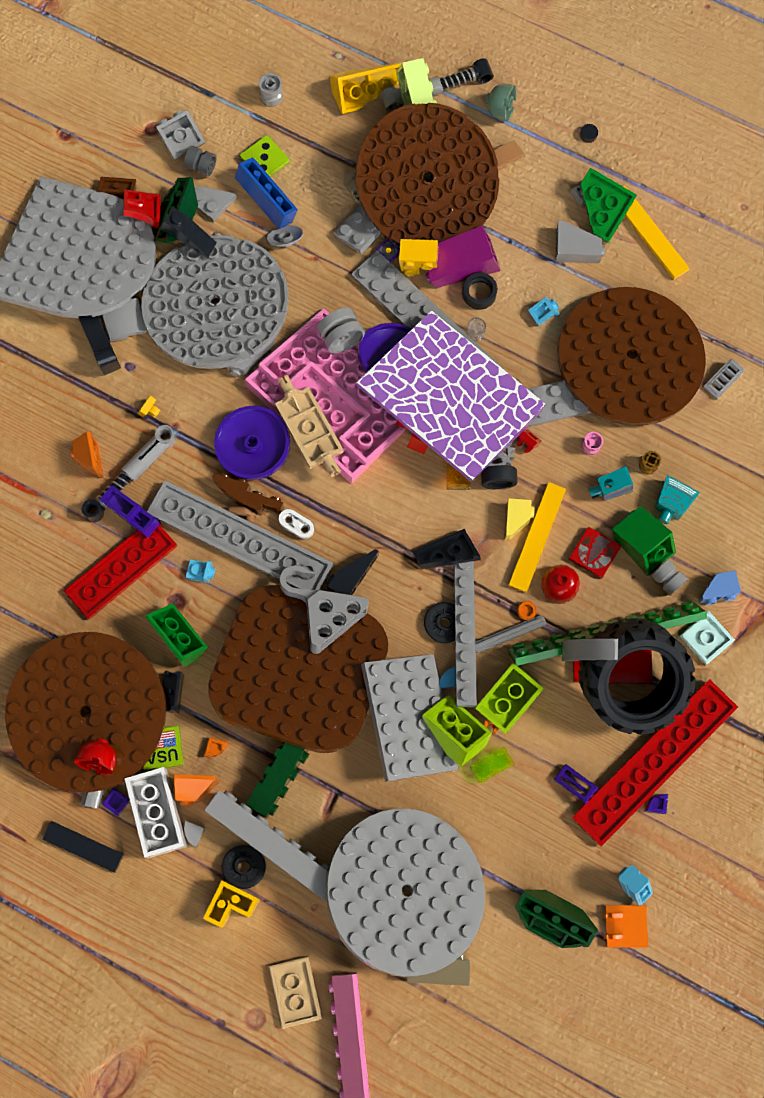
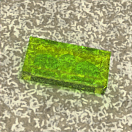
M503 747L473 764L470 768L479 784L513 766L514 762L506 748Z

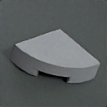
M186 821L184 826L185 836L189 843L197 847L205 828Z

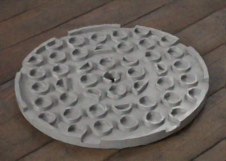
M230 235L210 236L217 243L209 258L186 245L179 249L176 247L154 267L146 288L144 287L142 315L149 335L160 350L182 364L196 368L217 369L245 362L263 351L274 340L286 319L289 292L284 273L277 264V261L269 252L256 243L247 239L245 241L236 239ZM219 298L220 301L216 305L211 303L212 299Z
M391 809L364 819L354 826L340 841L333 853L329 871L327 872L326 902L330 919L339 933V938L354 956L375 970H380L393 976L415 977L433 973L448 966L469 947L482 921L485 906V886L480 865L474 852L466 840L451 825L430 813L420 810ZM403 886L410 887L411 896L406 897L402 894Z

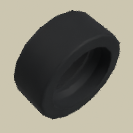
M482 272L473 273L464 281L462 290L463 300L473 309L481 310L490 307L495 302L498 288L496 281L489 274ZM478 282L485 283L490 287V296L483 300L474 299L469 294L470 286Z
M510 465L486 467L481 472L482 486L487 489L514 487L518 483L517 469Z

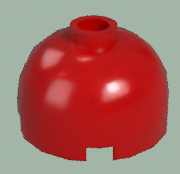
M561 564L548 569L541 581V589L545 597L557 604H564L573 600L580 587L579 576L575 570Z
M97 738L96 741L85 742L79 748L74 763L87 771L91 768L96 770L97 774L111 775L115 769L117 757L115 750L108 745L107 740Z

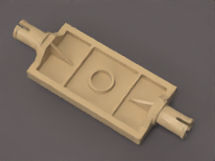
M288 375L284 376L285 380L281 377L278 383L285 395L281 401L275 403V406L307 465L311 469L324 463L330 477H334V473L338 475L341 470L334 457L344 453V450L309 387L298 390L294 388Z

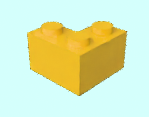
M401 239L399 254L401 273L407 276H414L415 274H420V268L424 270L437 268L438 240Z
M221 881L203 919L224 928L232 910L251 918L260 898L225 881Z

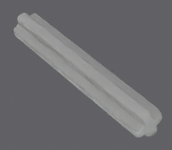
M540 615L476 641V653L483 652L546 625L544 617Z

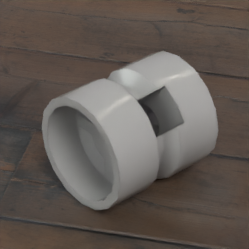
M275 73L264 74L259 79L261 100L266 106H277L283 101L281 78Z
M667 560L651 577L658 584L663 583V589L671 596L688 578L681 571L676 572V566L670 560Z

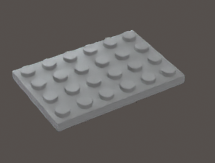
M434 654L362 663L361 666L385 782L458 770V764L445 753L422 718L426 711L443 699Z

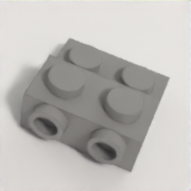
M180 110L173 114L172 119H163L157 123L156 131L174 160L185 155L190 146L198 148L206 143L188 110L185 112Z

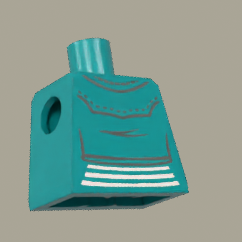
M667 475L655 508L661 511L658 520L666 525L671 518L679 520L700 492Z

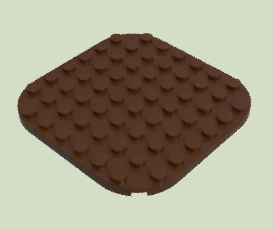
M280 585L260 587L249 593L237 610L209 679V699L215 712L232 725L317 753L337 752V750L354 742L361 732L369 709L361 664L364 662L386 660L388 653L386 632L382 625L367 613L323 651L314 654L310 651L306 603L301 599L284 594ZM320 609L322 612H328L327 609ZM349 610V611H348V612L351 613V614H355V613H356L354 610ZM334 622L335 625H342L340 622ZM324 633L319 634L321 637L328 636Z

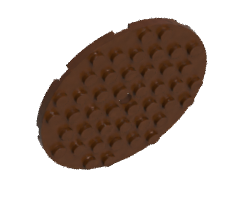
M437 103L409 104L385 115L366 136L356 163L357 194L369 220L391 241L400 245L401 239L438 240V243L484 225L494 209L499 191L498 161L486 134L462 112ZM424 173L432 175L431 182L423 180Z
M616 287L591 295L571 312L562 328L558 342V364L569 391L577 400H580L587 406L590 412L617 424H641L643 426L659 423L673 417L693 399L705 373L706 355L704 344L692 319L676 303L663 295L647 289ZM628 351L636 354V358H629L627 356Z
M97 632L67 634L49 641L33 652L16 673L9 688L5 707L8 738L15 754L24 767L39 780L50 786L79 793L96 792L115 787L124 782L125 778L132 777L139 772L156 751L166 721L165 693L153 665L131 644L112 635ZM84 706H89L91 709V714L88 717H83L80 713ZM97 738L108 741V745L115 750L117 757L116 766L111 775L97 774L96 770L91 768L87 771L74 763L77 751L85 742L96 741Z

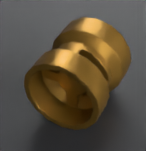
M655 451L646 452L640 460V470L648 475L655 473L661 464L660 455Z

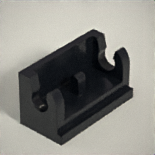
M164 671L162 686L165 693L167 713L179 714L184 674L181 671H175V673Z

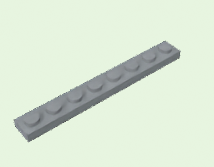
M474 561L454 564L456 707L477 706Z

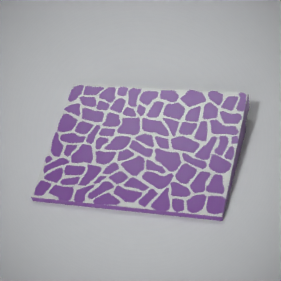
M433 311L425 316L356 383V386L470 482L529 426L530 422L541 413L545 406L543 401Z

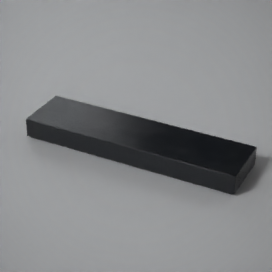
M51 821L42 839L116 873L124 856L123 853L54 821Z

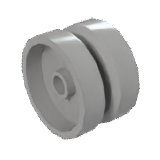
M341 308L333 311L324 317L317 326L321 338L325 340L326 347L333 354L341 353L354 347L365 335L364 328L357 321V316L351 308Z

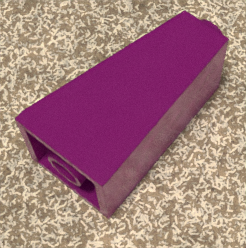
M483 225L438 243L437 268L428 270L426 277L429 284L432 283L435 288H440L465 281L473 273L492 274L501 271L491 239Z

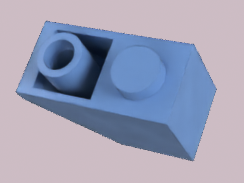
M736 570L716 574L699 598V604L712 605L716 604L717 600L722 599L725 602L736 600V597L741 593Z

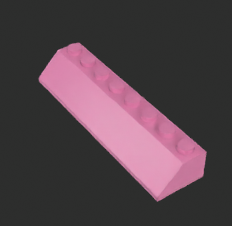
M357 973L332 975V980H329V991L334 993V1001L331 1002L332 1015L336 1014L337 1022L333 1023L334 1036H338L339 1045H335L336 1058H340L341 1066L337 1067L338 1080H342L343 1088L339 1089L340 1098H370Z

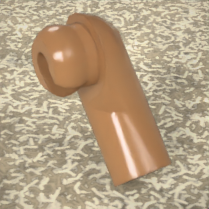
M231 506L229 508V512L237 516L246 517L245 520L253 524L255 523V518H257L255 512L246 506Z

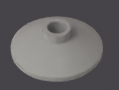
M287 225L281 229L276 228L268 234L267 240L273 246L289 247L302 238L303 231L298 226Z

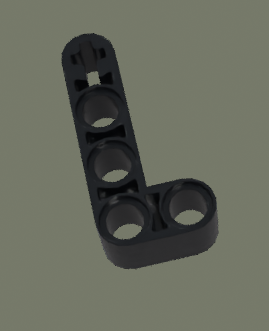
M92 315L79 316V321L104 376L121 369L99 317H92Z

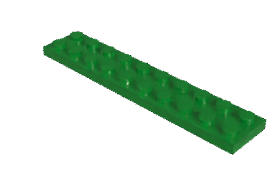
M686 601L681 603V606H666L660 611L650 610L640 616L629 615L622 621L626 622L629 618L645 619L647 622H655L668 629L707 619V613L694 602ZM609 620L606 622L607 624L600 626L599 624H593L584 630L573 629L563 635L560 633L553 634L547 639L536 638L527 644L516 643L513 647L508 648L509 656L516 666L562 655V641L591 639L598 631L603 633L607 625L618 620Z

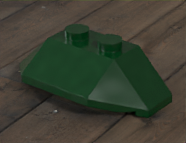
M191 177L177 178L175 185L170 188L163 198L160 206L159 228L154 226L152 228L153 241L155 243H170L177 240L160 230L172 207L193 220L198 207V201Z
M524 890L515 905V909L519 913L526 929L561 948L589 947L598 932L597 927L583 909L548 890Z

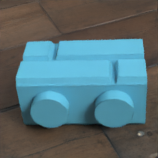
M633 865L628 868L624 867L620 871L618 876L623 891L629 897H632V900L639 906L642 905L653 894L649 879L642 873L640 874V871Z

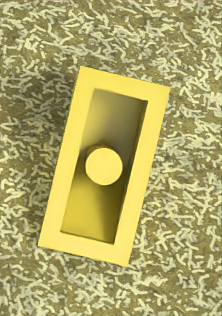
M508 499L505 540H510L529 524L530 518H534L535 507L531 506V500Z

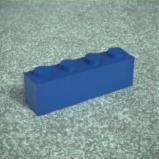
M253 157L239 163L235 179L275 226L281 229L293 223L298 209Z

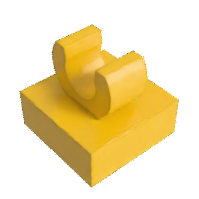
M149 396L137 414L144 418L148 413L155 418L161 410L153 406L156 399Z

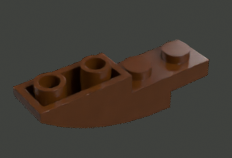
M213 473L212 477L215 484L228 498L239 506H246L261 516L264 509L281 513L284 510V503L281 502L280 498L274 496L268 498L258 491L250 492L251 487L246 480L241 478L235 480L225 473H219V475Z

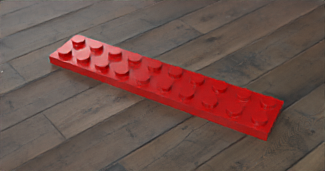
M710 679L689 699L690 703L683 714L674 716L675 722L664 729H659L596 792L588 803L572 817L600 847L738 708Z

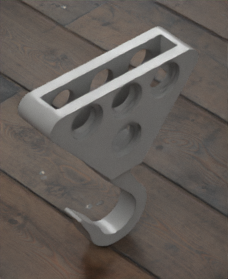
M294 565L285 568L280 575V588L287 596L301 599L306 603L310 651L314 654L323 651L367 614L369 601L365 597L293 588L286 582L287 578L292 575L315 578V572ZM320 609H327L328 612H322ZM349 610H354L356 613H355V614H351V613H349L348 611H349ZM334 622H340L342 625H335ZM324 633L328 636L321 637L319 634Z

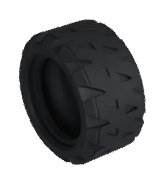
M629 618L626 622L619 620L607 625L603 633L598 631L591 638L618 639V660H580L579 662L580 670L578 671L583 695L597 715L608 726H612L617 731L627 734L634 732L642 735L654 733V728L664 729L676 721L673 718L674 716L683 714L690 703L688 696L694 693L696 678L693 676L695 667L686 648L664 627L655 622H647L645 619ZM637 650L659 652L663 660V674L658 686L652 693L640 700L629 702L620 701L610 696L609 677L612 669L621 658Z

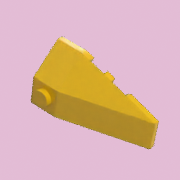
M402 63L362 68L329 75L331 91L340 112L344 114L360 110L368 102L377 99L384 89L399 85L396 70Z

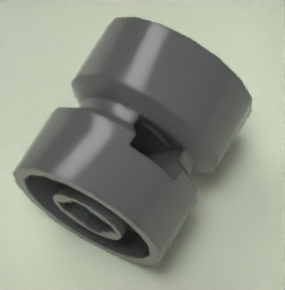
M190 146L184 159V168L192 171L198 170V173L209 177L215 168L217 156L208 151L203 153L202 149Z

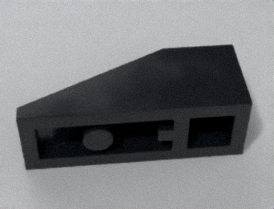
M172 207L160 228L163 232L206 258H209L217 243L190 217Z
M375 549L341 568L336 574H332L327 581V584H329L328 591L353 595L378 558L379 551Z

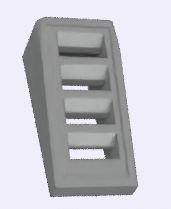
M731 358L703 388L715 399H718L745 370ZM723 372L726 373V374L731 378V380H729V379L723 374ZM717 378L721 379L726 385L724 386ZM714 383V384H715L717 387H719L721 390L718 391V390H717L715 387H713L711 384Z

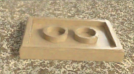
M309 956L269 966L282 1029L323 1019Z

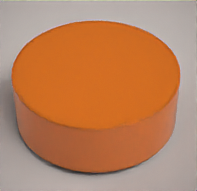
M530 601L520 603L517 608V615L523 621L533 619L537 612L536 606Z

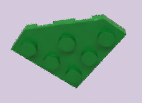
M590 168L580 186L592 234L609 243L637 195Z

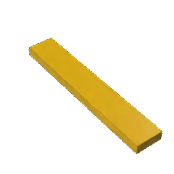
M635 199L625 218L673 280L689 270V266Z
M548 482L508 587L527 593L566 488Z

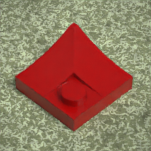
M124 189L123 216L136 218L155 228H159L160 194Z

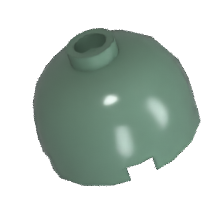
M502 83L495 86L491 93L487 94L486 104H488V110L493 117L502 121L510 120L514 111V106H512L513 100L516 101L517 97L516 86Z

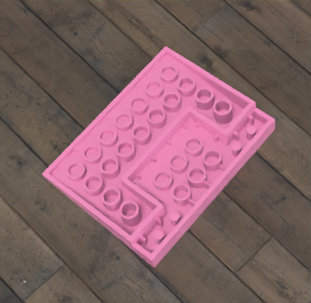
M323 308L259 364L258 369L245 379V387L279 416L280 414L275 403L281 401L285 395L278 383L281 377L285 380L284 376L288 375L294 388L298 390L309 387L344 450V453L334 457L341 470L340 474L352 484L406 429L396 425L398 421L356 386V383L366 374L358 358L360 342L341 353L333 354L329 352L325 345V340L321 338L317 330L319 322L330 314Z

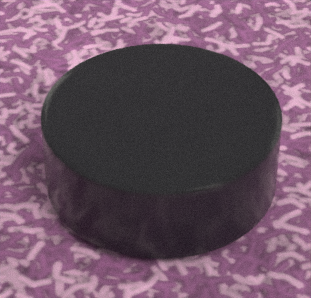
M585 124L581 128L580 138L584 142L592 143L597 139L598 129L595 125Z

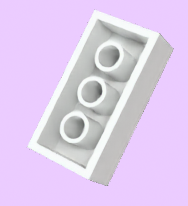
M162 767L125 778L144 858H152L187 847L167 769Z

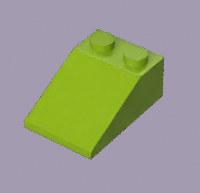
M512 663L475 709L506 734L544 688Z
M449 695L422 715V718L445 753L460 767L487 746L492 734L488 728L466 709L456 707V701Z

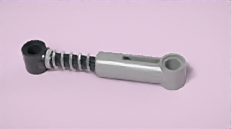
M482 58L476 60L468 70L464 69L463 72L459 71L457 74L453 73L445 78L442 76L439 79L438 76H435L428 80L433 85L432 96L442 94L445 88L449 90V87H455L458 84L460 86L461 83L466 84L468 81L485 84L493 79L494 74L488 60ZM389 87L381 92L380 96L388 113L404 106L400 88Z
M168 425L159 426L155 431V435L121 468V475L119 477L116 476V480L111 481V485L121 491L125 489L126 485H129L131 480L135 482L166 449L175 445L176 436L173 429ZM164 434L170 435L166 440L161 439ZM106 486L107 489L102 491L101 495H97L95 499H89L83 503L82 513L88 521L95 523L103 518L107 506L99 499L110 486ZM91 508H97L94 514H89Z

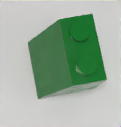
M642 506L631 511L624 520L618 522L612 529L614 539L647 576L676 553L672 531Z

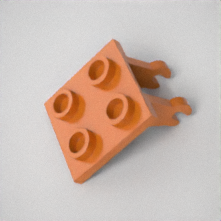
M605 905L606 914L602 915L603 918H606V935H603V939H606V946L648 948L647 905Z

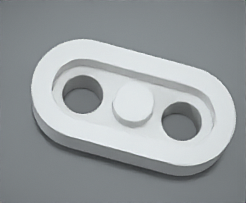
M291 509L283 510L280 513L279 523L284 529L301 539H308L313 535L314 526L310 520ZM291 518L292 522L287 523L285 520ZM306 527L308 528V531L306 533H303L301 531L302 528Z

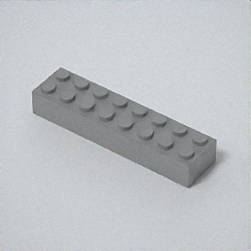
M219 790L204 811L326 901V877L329 867L324 863L322 866L317 864L318 858L308 851L305 854L301 852V846L292 839L289 842L285 840L283 832L275 826L273 829H270L267 820L259 814L257 817H254L251 808L243 802L238 805L236 797L228 791L222 793Z

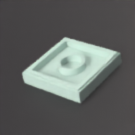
M710 611L707 612V619L696 621L679 636L705 666L735 641Z

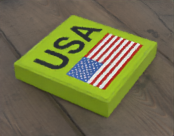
M179 726L163 729L159 745L153 756L143 767L144 771H151L162 767L184 766Z

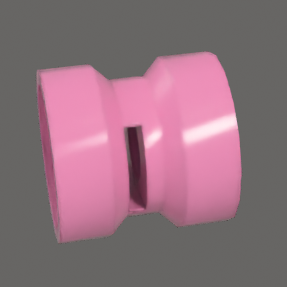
M597 432L588 433L582 443L583 451L587 455H596L603 444L602 436Z

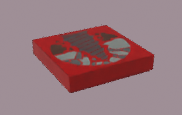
M588 527L569 560L602 579L620 550L621 545Z

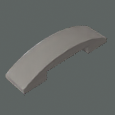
M618 639L562 641V661L618 660Z

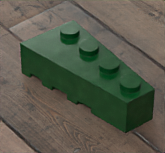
M288 743L278 747L273 757V764L270 763L265 769L262 776L264 779L258 782L246 805L266 818L269 815L273 816L279 807L276 805L280 797L283 799L289 790L287 785L290 780L294 781L300 772L297 770L301 763L305 764L310 755L307 753L309 750Z

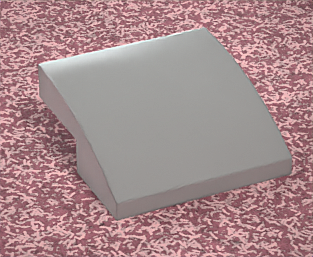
M132 298L131 301L122 307L101 315L109 342L127 340L128 336L146 334L148 331L144 323L138 298Z

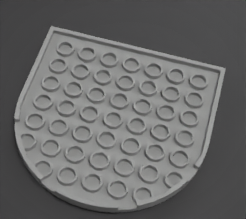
M41 176L0 260V300L67 318H79V316L87 315L95 317L114 311L131 301V297L144 288L153 272L156 260V246L153 241L152 229L148 223L142 220L123 216V199L117 196Z

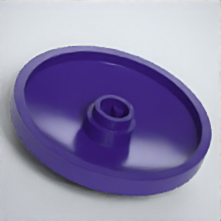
M383 323L369 329L362 337L358 349L359 362L364 372L367 373L412 328L398 323Z
M245 406L234 410L222 420L215 434L214 447L219 462L230 474L244 480H259L274 474L284 464L290 450V435L284 421L274 411L261 406Z

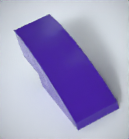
M112 485L99 499L147 538L160 525L155 517Z

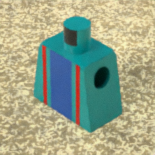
M625 466L597 479L598 485L588 489L592 499L603 496L604 501L633 492V481Z

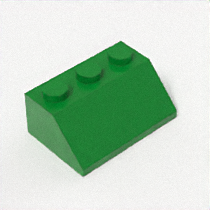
M173 603L145 616L184 667L198 661L208 649V646Z

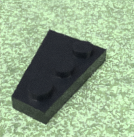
M465 529L412 551L420 569L481 560Z

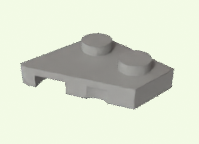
M202 186L195 188L198 201L197 210L213 222L237 199L234 193Z

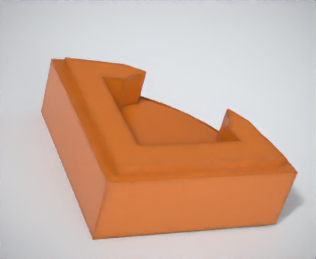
M209 737L204 757L210 758L220 755L227 748L228 742Z

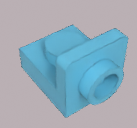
M547 297L528 310L539 326L552 316L560 314L557 302Z
M190 559L186 579L209 584L210 578H214L215 567H213L211 561L206 563Z

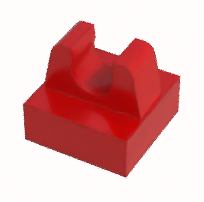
M527 429L519 435L520 438L517 446L520 447L523 443H526L527 449L524 452L529 453L538 447L542 441Z

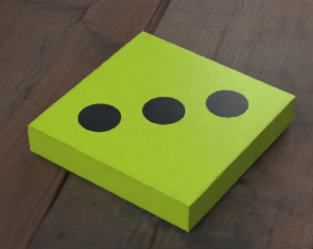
M268 135L239 155L242 161L253 157L270 177L290 162V159Z

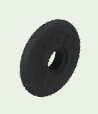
M441 602L433 605L427 611L424 618V627L427 634L436 642H455V604ZM447 618L450 620L451 625L446 628L442 627L440 620Z
M239 845L230 849L224 856L221 865L222 874L229 884L239 889H248L254 887L262 880L266 871V862L263 855L254 847ZM247 862L250 866L249 870L246 872L240 871L238 869L239 863Z

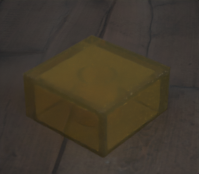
M447 464L446 490H470L471 482L453 466Z

